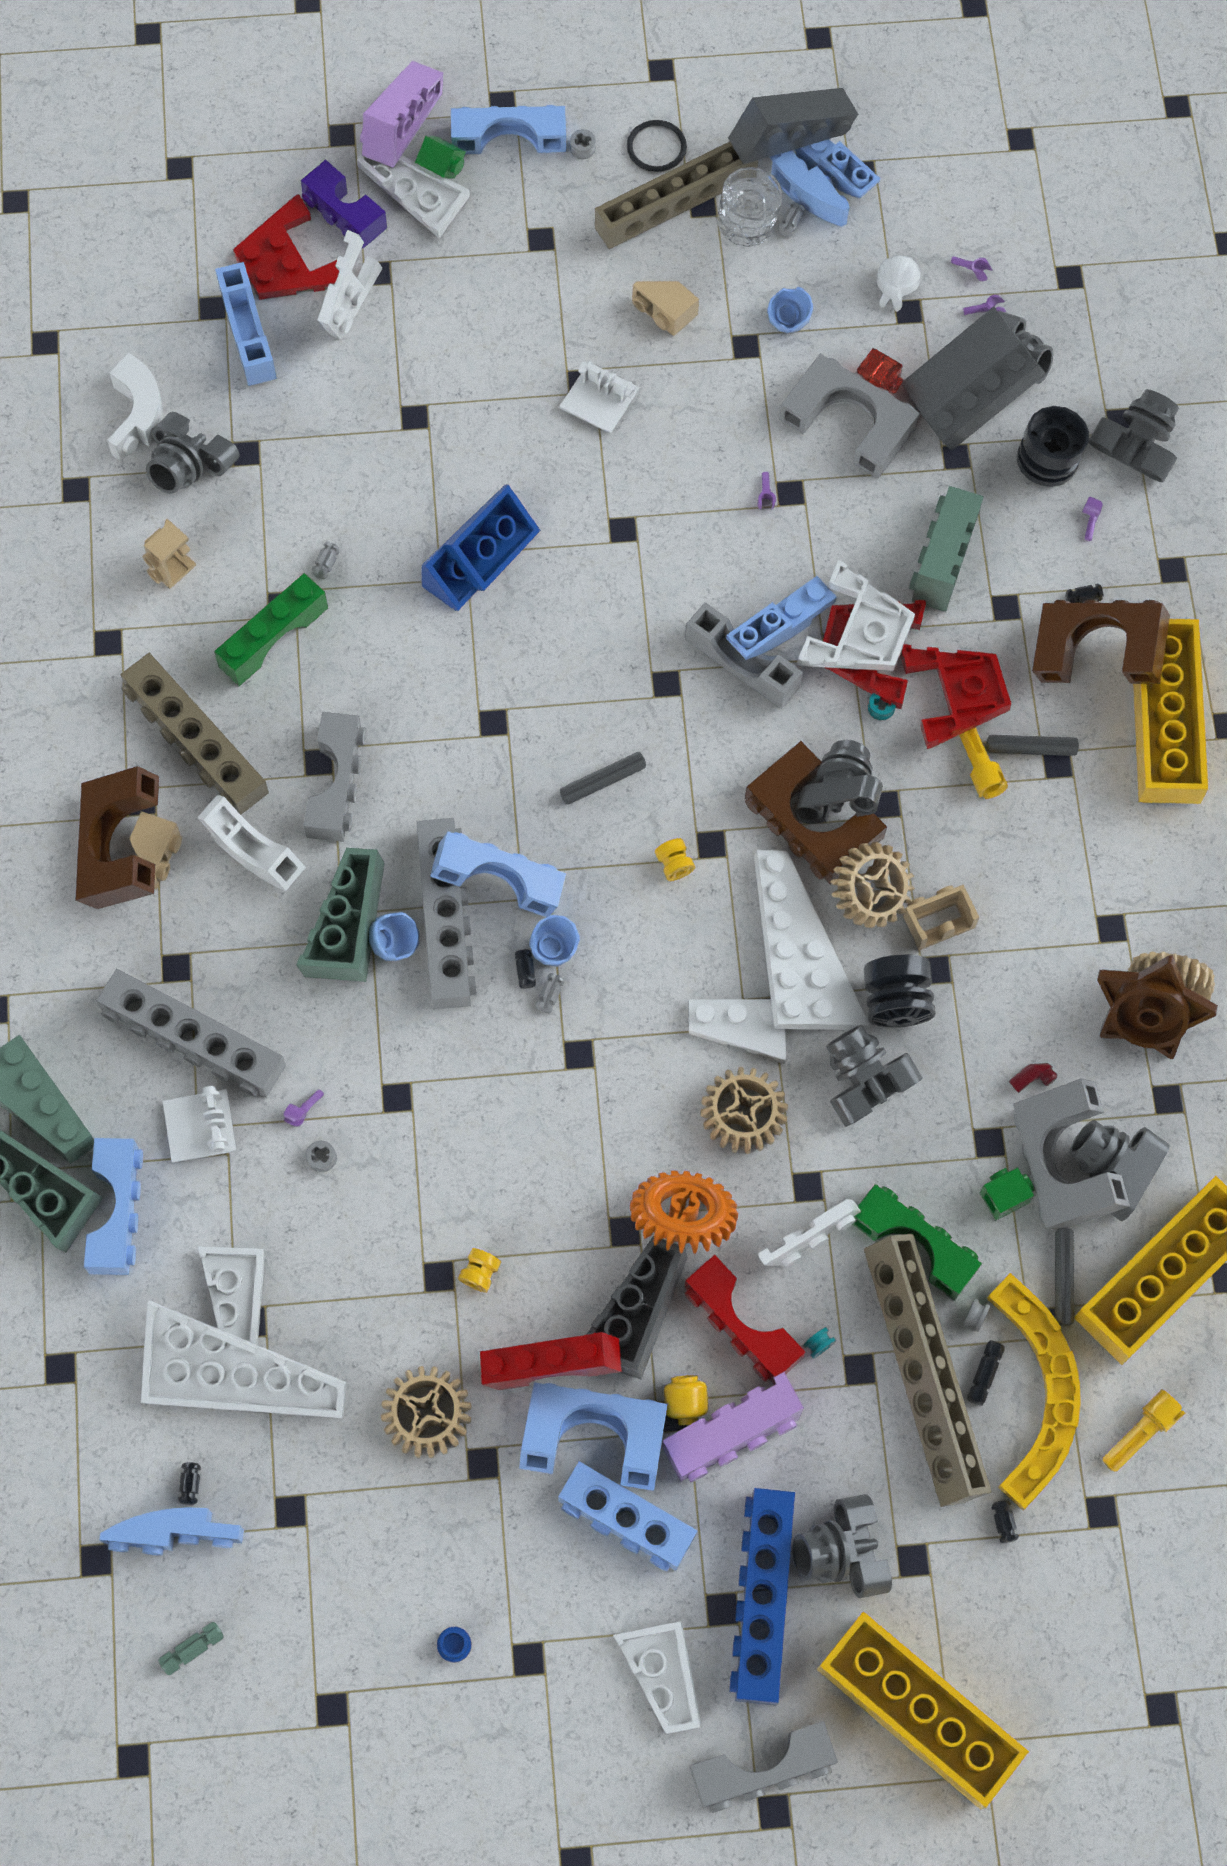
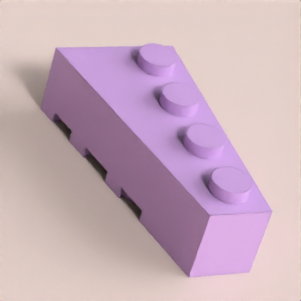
M412 61L401 71L399 76L363 113V130L360 135V142L363 143L362 156L394 168L442 95L443 72Z
M785 1372L774 1377L775 1385L767 1390L764 1387L760 1388L758 1386L747 1392V1395L740 1399L741 1404L736 1406L734 1402L728 1403L712 1413V1419L706 1421L705 1418H702L662 1441V1447L680 1482L687 1478L690 1482H694L708 1474L706 1468L716 1463H719L720 1467L727 1465L738 1458L736 1454L738 1451L746 1447L753 1451L768 1442L766 1437L776 1431L781 1436L797 1427L795 1421L799 1420L804 1407Z

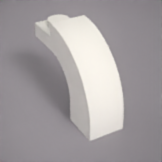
M130 353L110 372L114 389L133 402V409L129 417L107 440L112 456L119 461H122L127 454L133 453L139 441L150 446L154 442L152 429L163 419V406L156 380L147 366Z
M217 794L197 817L212 833L210 837L231 857L256 876L277 888L286 891L306 868L288 847L271 841L253 828L224 796Z

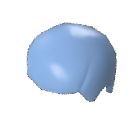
M801 287L795 289L782 288L769 301L767 308L769 321L781 332H798L809 323L813 312V303L811 296Z
M406 913L385 914L377 917L371 923L369 943L374 954L385 961H397L414 954L419 946L420 932L415 921Z
M551 915L537 923L532 931L529 947L536 960L547 966L558 967L568 962L575 954L580 941V935L576 925L568 918Z

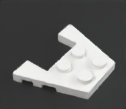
M347 230L344 241L349 243L345 256L339 255L335 265L340 271L335 284H329L318 317L319 323L331 336L340 340L345 333L349 332L355 315L382 270V266L377 260L366 256L356 278L352 268L364 242L358 234Z
M838 560L829 581L828 589L857 598L839 645L835 646L807 636L797 665L894 671L915 614L887 593L879 592L868 584L869 580L862 575L857 576L848 569L847 564Z

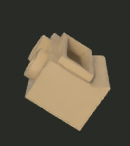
M168 519L165 520L162 529L159 528L144 541L146 553L142 558L150 567L147 569L149 576L156 583L160 584L163 582L171 589L196 566V563L186 555L190 551L186 544L189 538Z
M952 885L946 886L937 891L935 896L928 899L924 897L916 898L907 904L908 907L905 908L906 912L903 915L918 951L976 928L980 918L964 885L955 888ZM956 905L961 917L944 922L927 931L921 929L918 922L919 919Z

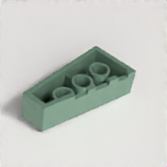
M949 486L946 497L940 495L935 509V513H939L937 522L932 520L926 536V538L930 539L928 547H922L918 563L922 565L919 573L914 571L909 589L914 590L911 602L925 600L926 606L944 612L947 611L984 496Z
M346 847L331 882L332 888L327 899L321 905L319 918L314 929H311L307 938V946L303 955L300 954L296 964L304 977L367 981L372 949L369 943V928L377 917L385 865L377 849Z
M20 1034L0 1047V1106L35 1133L70 1164L94 1148V1138Z
M0 1130L1 1186L25 1211L32 1222L49 1238V1241L57 1249L66 1253L103 1197Z

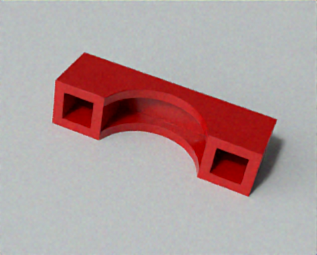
M714 1254L685 1280L684 1288L687 1291L684 1294L696 1308L700 1305L709 1314L707 1317L708 1321L718 1332L724 1330L732 1339L729 1342L730 1345L741 1357L747 1355L755 1364L752 1366L755 1373L763 1381L766 1382L769 1379L775 1385L774 1377L783 1372L787 1374L804 1358L806 1352L784 1328L773 1331H758L740 1321L732 1306V1292L736 1286L737 1278Z
M600 1332L480 1351L481 1384L497 1390H506L530 1386L532 1381L548 1377H591L621 1372L619 1338Z

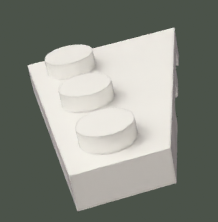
M689 999V1034L723 1045L729 1044L745 1049L748 1053L754 1055L761 1054L773 1058L774 1061L786 1063L785 1029H774L771 999Z
M846 1199L813 1219L808 1224L811 1228L810 1230L805 1232L804 1229H801L795 1233L792 1232L783 1238V1246L779 1249L769 1251L766 1248L757 1255L764 1265L780 1267L784 1265L785 1268H788L802 1258L800 1253L811 1247L814 1250L829 1240L827 1235L837 1228L839 1231H842L851 1226L856 1221L854 1216L861 1211L854 1200Z
M198 1246L218 1329L258 1345L265 1259L264 1249Z
M679 1621L613 1635L622 1649L632 1672L645 1692L646 1698L665 1733L673 1734L702 1728L682 1622Z

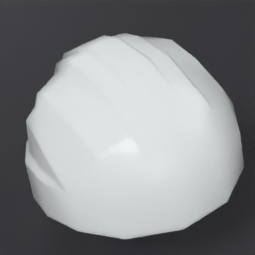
M895 255L881 263L877 274V285L883 292L879 303L881 308L885 307L889 300H892L893 309L898 312L902 308V297L918 288L921 273L917 263L912 258Z

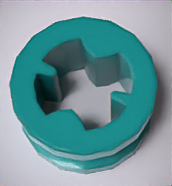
M873 693L868 704L869 714L877 720L891 718L895 712L896 705L886 703L885 710H879V705L875 706L874 704L879 703L881 700L880 696Z
M827 1327L818 1331L803 1344L805 1349L809 1348L811 1350L810 1356L813 1359L824 1353L837 1341L834 1337L830 1338L828 1336L829 1330Z

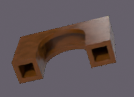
M1065 600L1043 603L1032 671L1041 683H1070L1075 651L1080 641L1093 630L1102 627H1115L1126 632V648L1122 673L1130 684H1160L1170 614L1164 604L1156 600H1145L1143 603H1130L1125 600H1115L1113 603H1100L1095 600H1085L1083 603H1070Z
M800 741L746 787L745 803L754 814H760L767 821V826L776 836L781 835L788 842V847L798 858L803 857L810 864V870L818 879L822 880L824 878L831 885L830 881L839 877L833 869L835 867H843L839 858L842 856L849 857L848 850L851 848L859 849V845L862 843H868L869 845L873 842L879 843L885 837L887 826L874 813L859 817L854 814L842 826L827 832L812 831L802 826L793 816L790 802L802 787L808 785L817 777L818 768L822 761Z
M136 766L81 783L75 901L95 909H101L154 894L156 864L135 855L112 861L110 857V841L115 828L123 818L133 812L158 805V775Z

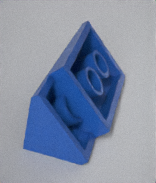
M505 484L422 564V587L455 611H459L477 590L485 591L541 531L509 484Z

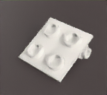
M583 361L578 370L581 373L559 408L611 434L640 387L632 384L631 381H626L616 376L615 373H610L607 369L594 365L591 361L588 363Z
M208 1086L203 1088L202 1094L163 1100L172 1163L236 1152L227 1089L216 1091L215 1086Z

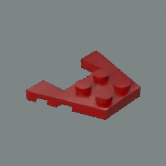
M299 194L290 199L233 249L238 263L244 262L250 284L259 300L296 295V291L313 289L314 292L325 291L324 287H328L330 283L335 284L340 271L335 266L337 260L309 271L287 233L288 230L311 220V214Z
M915 600L914 603L902 604L915 614L911 628L920 630L926 601ZM855 604L831 606L823 642L835 646L839 645ZM824 667L870 694L875 693L884 702L896 705L897 709H902L908 680L877 673V670Z
M904 644L900 657L905 674L937 669L950 715L921 719L920 727L927 749L938 746L1010 711L1011 701L996 654L957 650V653L940 652L936 647H927V650L912 649V645Z

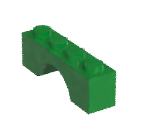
M303 573L214 651L218 667L238 686H241L262 667L267 653L284 634L296 627L302 626L307 628L328 609L325 591Z
M874 1184L858 1205L861 1212L854 1216L856 1221L852 1225L874 1241L888 1235L913 1234L914 1239L926 1250L930 1260L928 1282L954 1301H956L982 1265L977 1260L979 1257L973 1250L966 1246H958L951 1240V1235L945 1229L939 1226H935V1228L924 1220L925 1216L918 1209L912 1206L907 1208L898 1201L896 1193L885 1186L880 1188Z

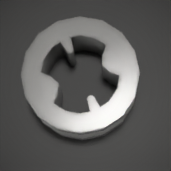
M581 129L571 135L570 151L574 157L588 159L593 156L596 149L594 134L588 130ZM579 142H583L584 145H587V144H588V146H587V147H583L582 144H578V143H579Z
M315 1141L307 1148L306 1160L315 1171L326 1172L335 1166L337 1153L327 1141ZM317 1150L321 1152L330 1151L329 1154H326L328 1160L325 1163L320 1160L316 1163L313 1162V1159L317 1158L314 1153Z
M975 1298L963 1326L972 1325L975 1328L974 1331L979 1332L990 1305L987 1303L981 1305L979 1300Z

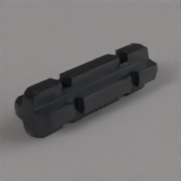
M990 1340L985 1347L983 1353L985 1357L981 1358L972 1382L974 1386L970 1387L967 1395V1400L971 1403L982 1406L986 1401L989 1393L987 1389H990L999 1366L997 1361L1002 1358L1005 1346L999 1342Z

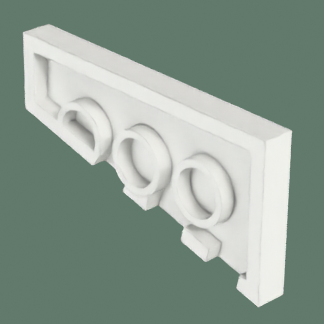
M362 154L357 159L358 168L438 238L442 236L470 197L467 188L433 173L403 155L394 168L362 156Z

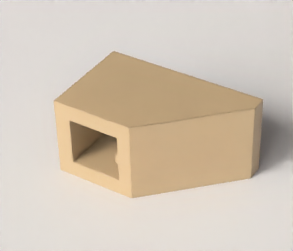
M636 281L633 284L632 301L634 306L640 312H646L654 319V322L660 329L667 330L673 336L698 315L699 298L678 281Z
M141 811L129 840L136 856L156 864L155 889L157 890L160 881H165L169 874V860L173 853L176 854L182 843V836L177 823Z

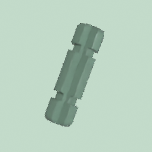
M210 1622L203 1627L201 1634L196 1632L174 1647L175 1652L172 1654L168 1651L159 1658V1664L167 1675H172L181 1669L180 1664L184 1663L186 1665L207 1651L209 1644L214 1646L224 1638L221 1629L215 1622Z

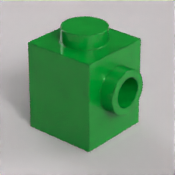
M426 135L415 163L443 178H455L464 166L463 158L466 151L438 136Z
M1018 1167L1009 1172L1007 1168H1004L989 1177L991 1181L983 1185L980 1191V1195L995 1221L1028 1205L1034 1197L1032 1181L1026 1174L1022 1175Z

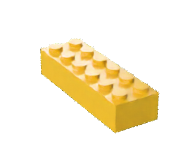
M1170 619L1160 684H1133L1138 802L1201 804L1208 791L1199 619Z
M1215 1176L1074 1317L1121 1365L1227 1261V1186Z
M864 1611L816 1669L980 1810L987 1808L1029 1753L1025 1747Z

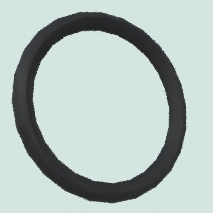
M649 120L639 124L631 131L627 140V152L631 160L640 168L653 172L667 171L677 166L683 160L687 149L686 139L682 131L674 124L663 120ZM650 126H664L671 129L678 136L681 143L679 155L674 161L663 166H652L643 163L633 151V140L639 131Z

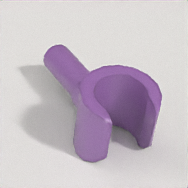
M955 256L951 259L952 264L973 270L979 281H986L988 279L983 272L984 270H993L988 261L983 257L977 258L974 261H968Z
M991 295L986 303L965 307L963 312L964 315L987 312L993 306L995 307L998 303L1005 301L999 295ZM996 307L997 311L1006 312L1003 307Z
M769 472L762 473V492L757 503L759 509H762L763 499H769L772 502L771 508L774 509L776 496L770 490Z
M1093 497L1088 498L1082 511L1090 515L1085 534V540L1092 541L1095 523L1103 506L1100 500Z
M318 1089L300 1108L290 1103L284 1111V1121L293 1126H301L307 1112L324 1093Z

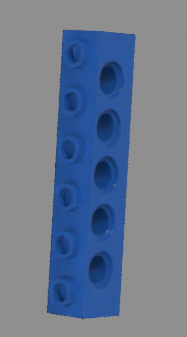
M754 1488L752 1497L746 1496L744 1517L750 1518L749 1531H743L741 1551L747 1552L746 1566L740 1565L738 1586L744 1587L743 1601L737 1600L735 1621L741 1622L740 1636L734 1635L732 1656L739 1658L737 1671H731L729 1692L735 1693V1701L775 1706L779 1703L795 1492ZM763 1518H770L776 1523L777 1531L774 1534L766 1535L760 1531L758 1522ZM761 1552L769 1553L774 1559V1566L767 1570L761 1569L756 1564V1555ZM755 1588H767L771 1593V1601L765 1605L755 1602L752 1596ZM754 1622L764 1623L768 1628V1637L763 1640L753 1638L749 1631L750 1625ZM759 1657L764 1661L766 1668L762 1675L755 1676L747 1670L746 1663L749 1658Z

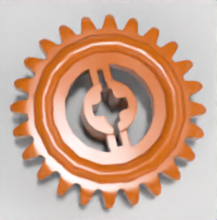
M675 1170L671 1171V1175L662 1172L658 1174V1178L655 1176L647 1178V1182L640 1183L638 1189L633 1192L632 1200L630 1201L631 1220L636 1222L635 1228L637 1231L644 1229V1239L655 1233L654 1246H657L661 1239L665 1238L667 1251L670 1250L674 1242H678L679 1252L682 1254L686 1243H690L693 1253L696 1254L699 1242L702 1243L703 1248L708 1252L711 1247V1239L712 1243L717 1247H720L722 1239L729 1240L730 1234L736 1229V1222L738 1220L737 1203L732 1199V1194L729 1191H724L722 1184H713L714 1179L710 1177L703 1179L700 1173L692 1176L690 1171H684L683 1174H679ZM672 1196L668 1216L663 1211L661 1203ZM701 1201L706 1206L708 1213L705 1217L697 1220Z

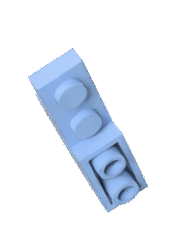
M828 139L794 149L798 159L804 160L808 170L818 166L823 174H827L831 178L834 188L860 199L880 182L881 178L840 141L834 144Z
M793 150L769 157L773 162L771 178L793 201L803 205L807 211L827 222L841 227L847 224L850 209L849 203L843 195L838 194L831 178L827 174H823L818 166L808 170L804 160L798 159Z
M816 576L775 605L773 602L727 634L726 639L745 660L756 657L786 642L810 626L813 618L836 602L837 596Z
M171 1508L145 1513L122 1521L101 1532L99 1540L107 1544L110 1551L129 1552V1547L143 1548V1554L162 1556L163 1550L173 1551L174 1537H179L178 1543L199 1545L200 1539L212 1541V1546L233 1548V1543L242 1544L244 1529L240 1525L211 1523L212 1512L208 1508Z

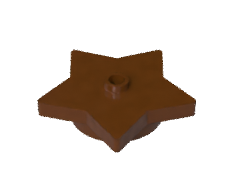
M1172 955L1163 958L1141 972L1103 969L1098 972L1097 981L1110 1005L1101 1026V1038L1125 1039L1131 1044L1155 1049L1167 1058L1174 1059L1181 1038L1187 1029L1217 1015L1218 1005L1184 986Z

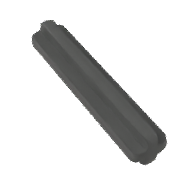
M989 735L986 744L989 753L1075 756L1079 750V742L1075 737Z
M636 752L576 780L560 789L561 798L565 804H571L639 772L646 767L645 758L640 752Z
M1059 1228L1055 1232V1319L1061 1326H1070L1074 1323V1231L1068 1228Z

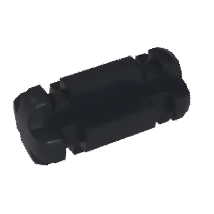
M1097 583L1095 587L1087 585L1077 587L1075 591L1068 589L1065 597L1066 601L1070 603H1083L1085 600L1094 599L1099 602L1103 599L1104 594L1101 584Z
M529 949L515 952L518 980H520L519 987L522 989L536 986V979H533L535 978L533 958H531L532 953Z
M185 1462L181 1467L184 1469V1473H181L179 1492L181 1496L178 1497V1501L181 1504L193 1505L198 1501L195 1498V1494H198L200 1475L198 1471L201 1470V1466L198 1463Z
M1009 1500L995 1502L991 1507L996 1512L993 1516L998 1534L1001 1533L1002 1536L999 1539L1001 1543H1011L1019 1538V1535L1015 1534L1014 1531L1017 1527L1013 1511L1009 1510L1011 1505Z

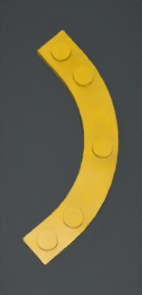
M1009 1273L990 1293L987 1300L1003 1313L1029 1342L1039 1362L1045 1388L1044 1415L1036 1440L1024 1459L998 1486L1003 1493L1024 1511L1059 1471L1069 1453L1079 1422L1081 1396L1079 1374L1072 1350L1070 1351L1059 1323L1048 1308L1014 1275Z

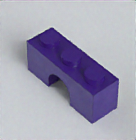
M326 159L300 180L304 202L309 207H315L320 211L325 221L330 225L337 226L342 231L344 237L347 230L358 234L364 242L362 249L387 229L386 212L366 194L353 203L340 201L348 194L346 177Z

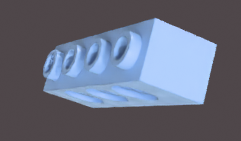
M580 1461L558 1496V1501L563 1504L561 1510L576 1519H579L580 1515L591 1520L592 1524L590 1526L594 1530L607 1537L610 1532L622 1539L620 1544L635 1554H638L639 1550L651 1556L650 1562L666 1572L669 1567L675 1571L677 1570L697 1534L696 1529ZM594 1493L603 1495L606 1499L605 1506L600 1510L591 1509L586 1502L590 1495ZM630 1511L635 1516V1523L630 1527L620 1526L616 1521L618 1513ZM651 1528H658L663 1531L665 1540L659 1545L650 1544L646 1539V1532Z

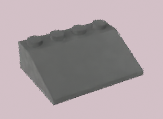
M993 306L902 381L901 384L942 443L950 450H953L1045 376L1046 373Z

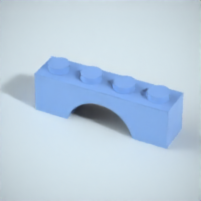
M565 106L451 108L452 144L466 151L465 154H481L486 144L495 137L514 134L529 140L538 153L566 152Z
M244 262L215 269L219 289L248 386L277 379L273 358L266 335H264Z
M447 832L439 843L430 877L459 887L465 880L476 874L488 873L496 875L512 887L516 894L519 908L549 917L558 907L566 873L558 871L552 865L538 864L530 861L524 855L504 852L493 844L476 842L469 839L465 834Z
M94 1138L92 1171L98 1179L113 1187L116 1203L114 1212L108 1222L100 1229L86 1234L84 1268L89 1274L129 1275L130 1265H135L136 1247L131 1245L132 1233H137L138 1213H134V1202L140 1200L141 1184L140 1181H136L137 1169H142L143 1150L139 1149L134 1139Z

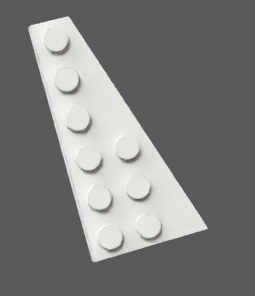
M757 850L754 854L774 1029L850 1030L856 1026L863 1025L866 1030L870 1024L788 851Z
M152 1301L147 1303L141 1403L333 1418L343 1417L345 1381Z

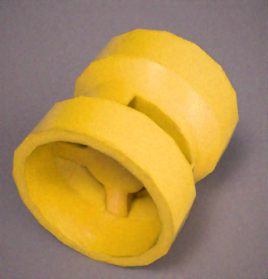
M681 838L666 841L655 849L658 861L664 865L663 872L668 881L681 879L692 873L695 869L692 858L686 855L687 847Z
M472 1248L468 1255L469 1263L466 1268L461 1270L458 1280L470 1288L487 1293L492 1284L490 1278L493 1273L498 1271L501 1261L490 1253Z

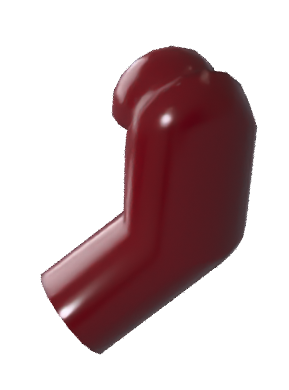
M1049 1063L1029 1064L1012 1077L1009 1083L1020 1093L1034 1080L1040 1079L1045 1086H1049L1057 1079L1058 1075L1052 1070L1053 1066Z

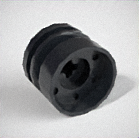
M1060 406L1045 407L1034 413L1028 422L1024 437L1017 450V463L1020 471L1026 478L1038 485L1048 487L1063 485L1072 479L1089 442V430L1085 421L1076 412Z
M909 954L891 955L865 964L863 969L865 989L872 993L866 1001L867 1006L870 1008L868 1010V1021L872 1025L890 1028L908 1027L928 1022L935 1017V1005L932 1003L934 993L926 989L932 984L931 962L927 958Z

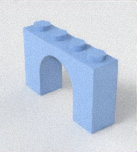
M534 1382L521 1447L519 1469L553 1474L558 1444L563 1434L579 1424L597 1423L616 1432L624 1444L625 1457L620 1485L654 1491L667 1404L650 1399L640 1400L624 1397L619 1394L610 1395L591 1392L587 1389L560 1387L552 1383L542 1384Z

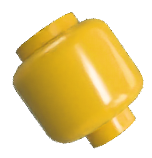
M698 1375L671 1377V1383L664 1387V1402L667 1404L666 1415L672 1419H678V1425H691L698 1421V1417L706 1415L709 1410L706 1383L698 1380Z

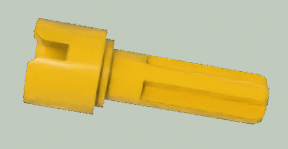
M976 727L960 734V739L973 766L970 777L979 798L983 796L985 799H992L1006 791L1008 784L999 764L990 761Z
M1161 1389L1142 1408L1144 1417L1103 1457L1104 1464L1111 1471L1117 1472L1158 1431L1167 1432L1185 1414L1184 1411H1181L1182 1406L1165 1390Z

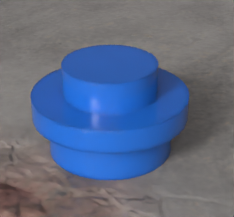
M449 1627L442 1631L438 1637L437 1650L440 1656L448 1662H460L471 1651L472 1643L470 1636L460 1627Z

